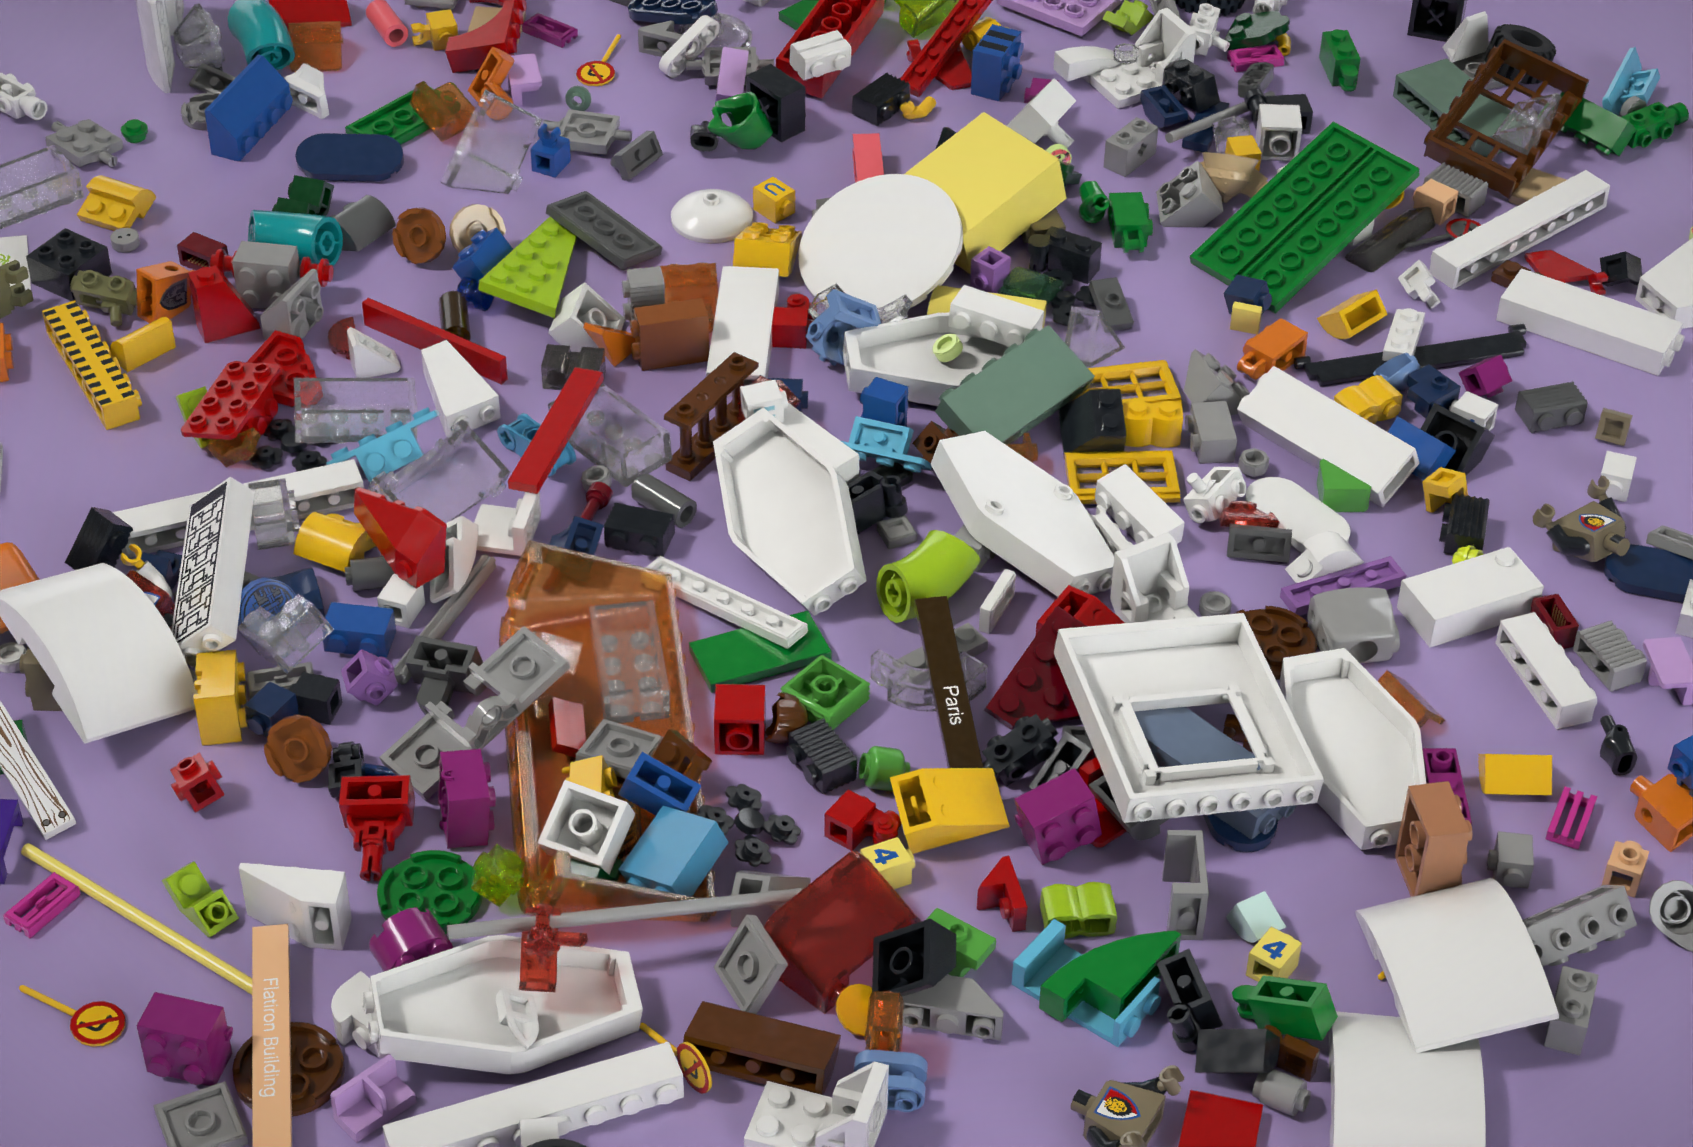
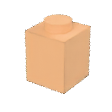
M1430 179L1415 190L1412 198L1414 201L1412 213L1441 225L1455 213L1459 191Z

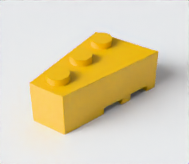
M236 649L197 653L195 666L197 680L194 681L197 694H194L193 700L202 746L241 742L242 728L248 727L245 708H241V705L247 703L245 685H240V682L246 681L244 662H238Z

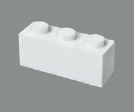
M964 285L951 302L948 326L1009 347L1014 343L1019 346L1034 329L1042 330L1044 311Z
M1126 464L1097 480L1095 492L1097 505L1105 508L1118 527L1125 530L1135 540L1136 544L1167 532L1176 540V544L1182 541L1185 522Z

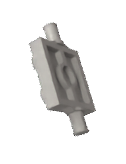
M706 47L702 60H686L687 71L702 70L705 75V85L717 86L723 47ZM728 47L749 51L744 86H747L748 74L769 64L774 66V59H759L756 55V47Z
M569 109L566 116L559 122L546 119L543 121V124H547L548 131H553L556 127H559L561 131L560 136L570 139V151L606 155L611 143L615 140L628 142L632 140V131L618 130L620 116Z
M90 119L82 120L70 127H66L59 121H56L51 127L52 131L56 133L45 137L48 148L78 167L97 161L104 162L109 167L116 166L118 159L111 154L123 149L121 138Z

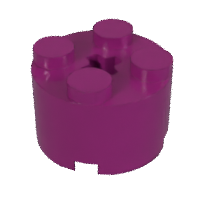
M418 907L405 909L388 918L382 924L384 931L378 938L373 934L369 943L370 951L383 972L453 948L451 941L448 940L446 933L432 912L426 909V912H420Z

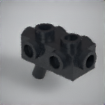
M1037 714L1032 717H1021L1016 721L1011 732L1005 736L997 735L988 741L987 748L982 751L987 759L983 762L984 768H993L995 778L999 776L1007 787L1014 781L1021 779L1032 768L1048 759L1058 744L1054 737L1059 733L1048 718L1041 721Z

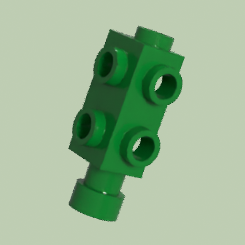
M1656 102L1622 116V118L1628 120L1637 129L1627 145L1631 148L1637 146L1645 148L1654 139L1659 137L1662 139L1669 138L1674 131V125L1677 126L1688 120L1689 112L1687 107L1683 103L1678 102L1667 108L1662 103Z

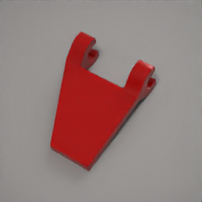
M918 39L907 41L910 51H907L906 55L909 61H914L921 51ZM960 44L935 76L938 81L950 90L971 87L972 72L962 53Z
M1552 250L1529 252L1524 255L1525 260L1535 272H1540L1546 277L1564 283L1588 280L1591 292L1599 295L1606 294V290L1602 285V282L1608 281V276L1605 272L1597 273Z

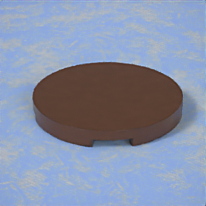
M1265 606V609L1249 611L1242 609L1234 613H1244L1276 680H1280L1283 658L1316 653L1317 640L1308 627V622L1290 610L1276 606Z
M291 1022L292 1117L309 1113L331 1099V1093L341 1086L345 1073L344 1057L335 1037L319 1026L304 1022ZM251 1036L237 1052L232 1071L238 1096L245 1105L252 1109Z

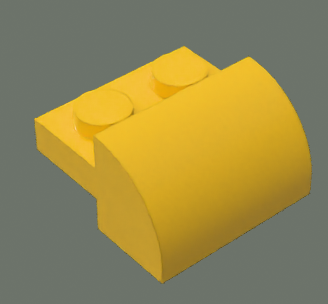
M99 175L91 179L86 185L90 193L76 215L80 221L112 231L120 228H131L137 217L144 219L156 196L149 189Z
M312 512L299 529L293 554L345 572V567L351 566L350 560L364 559V553L376 545L361 523L345 520L339 514L323 515Z

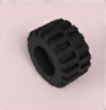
M1503 24L1495 29L1485 52L1484 61L1487 62L1491 49L1494 46L1498 47L1504 39L1550 61L1554 59L1556 47L1548 38L1533 29L1520 25ZM1503 63L1497 74L1513 81L1520 71ZM1527 74L1520 81V83L1539 84L1542 82Z

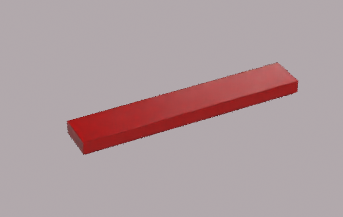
M993 0L958 1L901 76V81L904 80L910 84L911 95L920 97Z
M367 298L362 302L365 326L421 350L447 340L479 375L501 385L508 380L506 356L371 298Z
M574 368L508 479L509 489L538 494L604 381L603 372Z

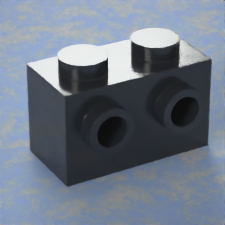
M1187 59L1179 60L1173 66L1165 69L1167 79L1165 86L1180 103L1197 113L1220 103L1215 75Z

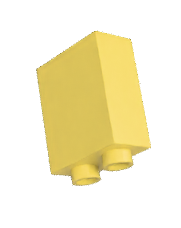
M985 112L981 113L905 173L906 175L917 176L936 184L953 201L960 215L963 227L962 249L954 264L970 275L971 259L988 246L1002 251L1027 231L1031 224L1042 219L1067 199L1059 159Z

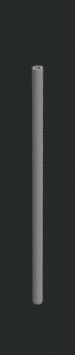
M802 888L453 924L447 925V937L450 940L803 902Z

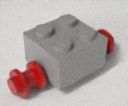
M241 241L238 250L235 251L233 256L226 255L224 249H218L216 254H212L210 259V266L216 265L223 274L225 272L232 273L236 283V290L251 308L267 309L279 296L311 269L317 270L321 287H326L327 283L332 281L334 274L333 265H329L328 259L322 258L319 264L311 262L310 257H303L300 265L297 246Z

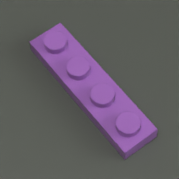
M1388 556L1281 588L1280 598L1290 611L1301 616L1308 613L1310 598L1316 594L1358 587L1388 590L1401 586V581L1406 579L1407 575L1395 560Z

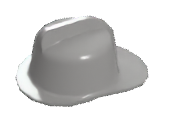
M1672 880L1662 884L1654 892L1650 900L1649 914L1652 923L1662 933L1681 947L1693 952V885L1685 881Z

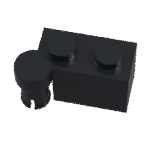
M1259 88L1251 89L1245 94L1244 101L1247 108L1252 112V121L1255 129H1257L1259 104L1299 105L1302 134L1310 133L1313 110L1306 94L1265 96L1263 90Z
M1051 226L1045 235L1034 234L1029 237V269L1033 271L1034 265H1036L1035 273H1041L1046 270V264L1048 263V271L1051 272L1055 268L1061 271L1067 270L1072 272L1073 280L1088 284L1100 270L1102 243L1065 231L1062 228Z
M871 470L847 484L858 535L875 523L882 521L885 517L899 518L908 511L906 498L902 495L901 479L898 476L891 475L884 479L883 476Z
M1187 949L1157 962V966L1175 1005L1167 1013V1018L1173 1028L1172 1035L1180 1050L1190 1052L1197 1049L1198 1029H1216L1223 1026V1023L1191 951Z

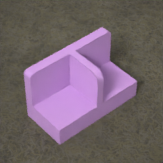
M534 53L511 56L515 62L506 76L509 95L513 100V107L523 106L522 92L537 91L542 86V79Z
M1681 637L1645 639L1643 648L1651 663L1647 678L1649 685L1661 686L1663 689L1674 688L1682 706L1693 705V663Z
M387 1055L334 1090L330 1095L334 1121L356 1143L417 1103L416 1094L397 1076L396 1062L391 1055Z

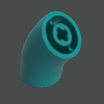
M237 0L232 5L227 17L228 27L232 35L242 45L247 64L249 65L257 55H262L276 70L290 65L295 58V50L288 29L279 12L266 0Z
M252 210L249 218L248 241L297 246L300 265L303 257H310L312 263L319 264L320 260L324 258L328 259L329 265L334 266L342 252L343 233L337 220L329 216Z

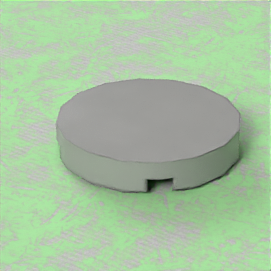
M202 93L191 97L189 103L185 104L184 102L181 107V116L184 124L193 129L207 130L204 110L220 94Z

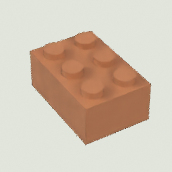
M1449 781L1408 786L1395 858L1411 897L1462 885L1461 872L1463 864L1467 863L1468 841L1472 840L1473 832L1470 821L1465 820L1462 814L1460 797L1457 794L1454 795Z

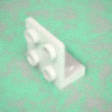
M525 492L523 499H518L516 508L482 504L474 521L478 525L477 550L527 556L541 518L540 492L538 494Z

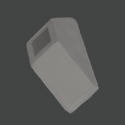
M946 975L934 987L895 999L894 1024L909 1028H922L941 1031L947 1034L955 1033L974 1036L980 1039L1001 1041L1004 1012L974 979Z

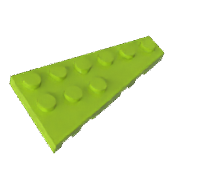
M552 217L547 218L479 280L478 290L555 319L577 236Z

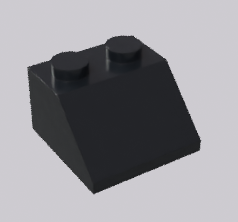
M1120 389L1089 390L1059 409L1063 458L1064 453L1124 451L1126 428Z
M1435 403L1421 427V430L1456 450L1445 468L1462 472L1466 475L1482 461L1495 437L1486 428Z
M927 919L874 937L872 1003L879 1005L934 987L956 967V934L932 919Z

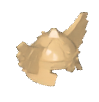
M1202 153L1204 161L1200 163L1219 191L1223 203H1227L1232 197L1240 193L1252 198L1268 183L1266 181L1268 178L1255 169L1259 161L1257 159L1221 153Z

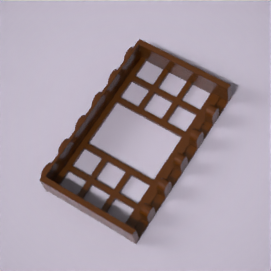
M1504 39L1498 47L1494 46L1491 49L1487 62L1485 64L1481 63L1478 66L1474 75L1475 78L1473 80L1469 79L1466 82L1462 95L1460 97L1456 96L1453 99L1449 108L1450 111L1440 116L1436 125L1437 128L1435 130L1431 129L1424 139V144L1426 145L1424 157L1428 156L1441 164L1445 162L1446 166L1450 165L1451 168L1459 169L1460 172L1468 173L1469 176L1473 175L1474 178L1482 179L1483 182L1488 183V188L1496 192L1498 191L1510 199L1584 98L1589 79ZM1503 63L1520 71L1513 81L1497 74ZM1525 74L1542 81L1536 92L1519 84ZM1491 79L1508 86L1501 97L1485 89ZM1548 85L1565 93L1558 103L1541 95ZM1514 90L1531 97L1524 108L1507 100ZM1480 94L1542 124L1521 153L1460 123V120ZM1536 101L1553 108L1546 119L1529 111ZM1454 128L1471 135L1465 146L1447 138ZM1477 139L1494 147L1487 158L1470 150ZM1499 150L1517 158L1509 169L1492 161Z

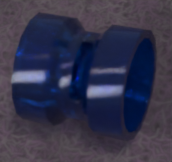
M464 277L460 281L457 291L465 295L467 306L472 304L478 310L487 311L491 307L495 296L479 291V283L476 279Z

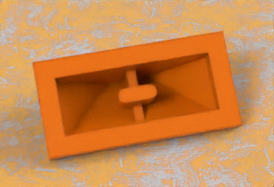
M584 323L583 328L614 367L632 353L631 343H635V338L632 337L631 333Z

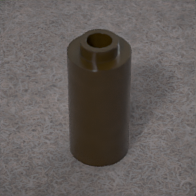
M458 291L444 293L438 302L441 329L470 341L469 315L465 295Z

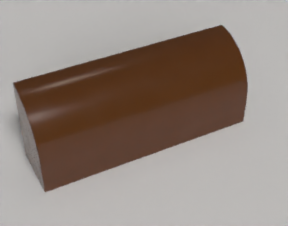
M702 1001L684 1034L683 1042L693 1044L700 1051L709 1070L712 1072L766 1085L767 1081L824 1095L835 1067L841 1035Z

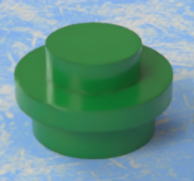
M132 119L122 125L121 134L127 142L139 143L146 139L148 126L145 122Z

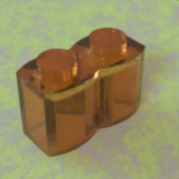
M873 991L871 993L867 1009L865 1050L901 1052L904 1000L900 993L890 991Z

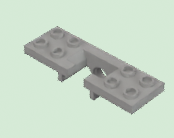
M525 626L518 630L480 666L474 662L468 666L471 674L463 681L466 688L475 696H478L488 687L498 696H489L490 698L480 702L473 714H469L464 728L452 720L455 717L454 712L444 702L440 701L436 706L432 702H428L425 705L428 713L379 757L382 764L392 770L396 776L410 775L413 790L424 800L427 801L439 789L440 752L470 749L482 750L571 668L567 659Z

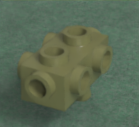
M79 270L77 276L72 278L70 289L78 305L97 308L103 312L110 313V323L114 327L122 325V314L132 316L134 308L137 306V288L134 282L121 276H104L93 270Z

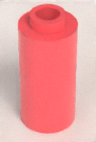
M374 0L367 6V18L387 45L396 47L402 45L407 40L408 29L385 0Z

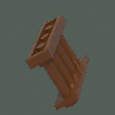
M733 352L664 414V420L679 426L680 448L665 461L666 471L691 481L716 458L713 441L745 420L741 407L740 387L744 386V380L759 367V362ZM732 392V401L727 405V395ZM715 407V416L709 421V412ZM698 424V432L692 437V427Z

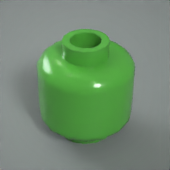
M873 746L867 753L862 754L859 762V778L864 780L868 788L893 792L890 777L910 772V763L905 761L903 752L897 748Z

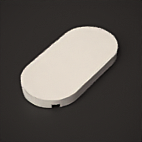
M1265 477L1254 481L1248 486L1245 495V506L1248 513L1266 527L1291 529V546L1301 553L1307 549L1303 542L1321 532H1336L1349 542L1350 526L1348 522L1295 482L1280 477Z

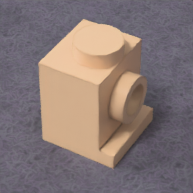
M1615 841L1601 886L1623 885L1627 895L1635 898L1650 851L1644 850L1635 841H1625L1624 843ZM1615 871L1627 876L1633 877V880L1629 881L1623 878L1613 876V873Z

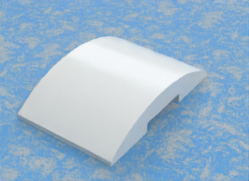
M136 0L148 72L155 84L164 93H170L175 67L171 36L180 35L185 8L184 1Z
M100 563L0 590L1 619L19 645H28L54 684L52 696L84 744L195 710L193 696L197 694V690H195L191 672L174 635L147 595L118 569L108 564Z
M1487 878L1355 911L1375 960H1379L1394 994L1396 1009L1416 1053L1559 1019L1558 1010L1547 977L1526 926L1511 898L1495 879Z
M1336 1011L1338 1017L1328 1031L1329 1072H1331L1330 1147H1486L1484 1077L1479 1038L1416 1053L1400 1017Z

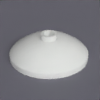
M704 189L692 192L680 199L671 211V223L675 231L689 240L700 243L713 244L734 240L746 227L751 226L753 222V211L749 203L739 195L721 189Z

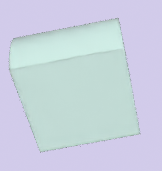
M1265 891L1237 903L1226 916L1235 932L1242 939L1250 943L1260 940L1271 926L1279 931L1286 928Z

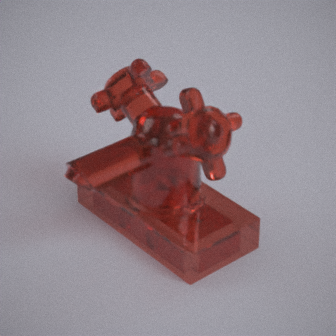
M544 903L536 904L534 907L525 908V914H534L536 918L535 925L529 931L521 932L519 990L555 993L557 951L560 950V946H584L588 942L587 933L558 931V928L553 929L550 926V916H561V910Z

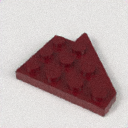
M1056 606L984 711L1010 729H1014L1016 721L1021 717H1032L1035 714L1038 715L1041 721L1048 718L1051 723L1080 719L1055 658L1054 649L1058 629L1087 626L1059 606Z

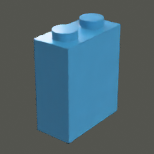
M663 805L618 870L627 882L626 887L638 896L646 894L655 897L661 903L690 900L729 842L716 821Z

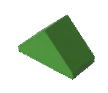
M1324 458L1320 460L1317 477L1319 500L1335 512H1365L1368 510L1371 486Z

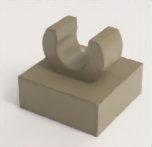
M1603 408L1595 439L1624 446L1633 415Z

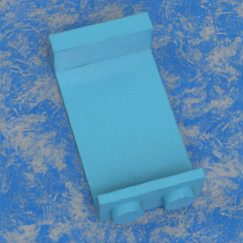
M1053 919L1013 961L1011 985L1039 1001L1041 985L1057 970L1073 959L1083 955L1064 944L1066 925ZM1154 976L1115 1020L1084 1001L1067 1018L1118 1047L1127 1036L1131 1038L1136 1034L1141 1021L1147 1014L1153 1015L1161 1002V996H1159L1161 980Z

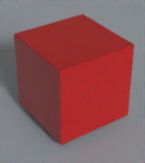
M716 684L714 707L715 754L764 755L766 726L765 685Z

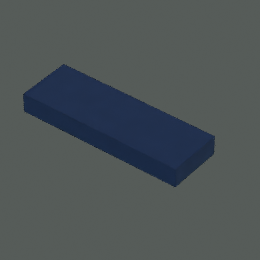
M1220 101V103L1200 113H1196L1191 123L1228 109L1230 103ZM1223 122L1183 138L1182 148L1208 152Z

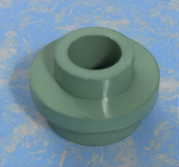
M573 86L565 95L566 104L571 110L585 111L592 101L590 92L583 86ZM575 96L580 97L581 100H582V103L576 102V101L574 100V97H575Z

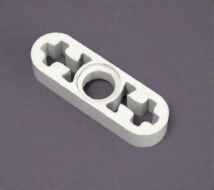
M708 15L701 16L662 56L659 62L660 71L671 78L679 76L687 68L686 60H694L716 38L720 29L719 23ZM693 41L691 48L686 52L688 45Z

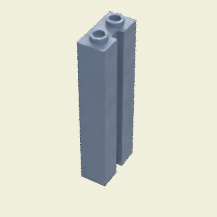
M1187 707L1134 711L1158 768L1255 758L1254 754ZM1297 805L1216 813L1214 815L1252 840L1260 832L1263 834L1269 833L1274 827L1276 820L1278 819L1279 821L1283 817L1288 818L1294 812Z

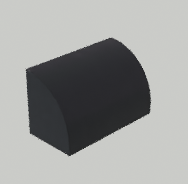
M1198 1029L1195 1073H1270L1278 1060L1281 1038L1267 1029Z

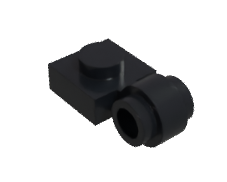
M353 741L339 743L338 747L333 748L334 763L329 764L328 790L332 798L340 796L342 777L365 776L364 753L360 743L355 744Z

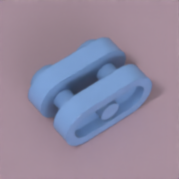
M864 1050L856 1055L854 1072L874 1061L889 1065L887 1109L912 1112L923 1106L926 1092L924 1083L927 1079L928 1063L925 1058L915 1053L883 1050Z

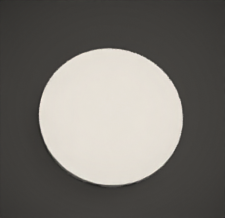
M886 174L858 181L827 200L808 223L799 247L798 260L801 276L811 295L822 303L825 308L829 307L826 295L833 289L876 305L880 318L895 315L927 299L926 295L938 285L941 286L954 269L953 265L957 256L961 253L962 222L948 194L936 184L926 179L906 174Z

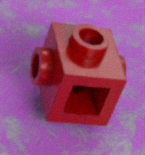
M200 752L192 757L182 759L177 766L170 769L176 781L171 784L172 789L181 802L187 799L195 813L225 795L217 781L222 778L220 771L213 760L206 763Z

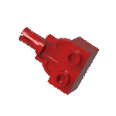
M410 775L342 777L339 808L344 826L348 828L354 838L353 848L357 852H361L363 848L360 878L365 881H371V872L374 873V881L381 879L383 855L386 854V843L388 851H393L395 840L402 834L406 826H413L415 794Z

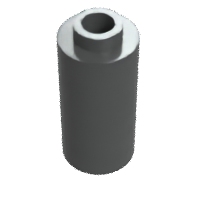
M648 473L637 477L631 486L633 500L650 510L674 514L675 525L679 528L688 525L696 514L697 503Z
M383 556L350 560L351 566L345 567L346 585H353L354 591L384 588L394 574V571Z

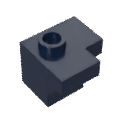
M1428 364L1408 375L1407 385L1410 388H1408L1407 398L1415 403L1414 410L1427 418L1434 403L1449 410L1452 402L1455 399L1458 400L1461 386Z

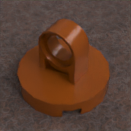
M423 207L407 209L397 218L399 219L397 226L393 228L392 232L393 244L401 257H406L414 264L431 262L439 257L446 242L445 226L441 218L434 211Z
M302 715L285 717L273 725L268 732L267 743L264 744L265 757L268 765L280 777L285 776L296 783L310 781L323 772L331 760L332 745L329 735L322 725L311 717Z

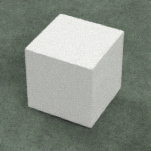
M1259 104L1256 143L1262 153L1261 160L1291 161L1299 154L1302 134L1300 106Z

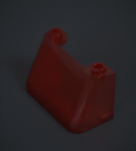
M855 850L846 854L775 911L765 923L764 929L788 963L779 981L826 1014L836 1005L840 993L849 986L850 975L873 956L874 937L921 921L871 861Z

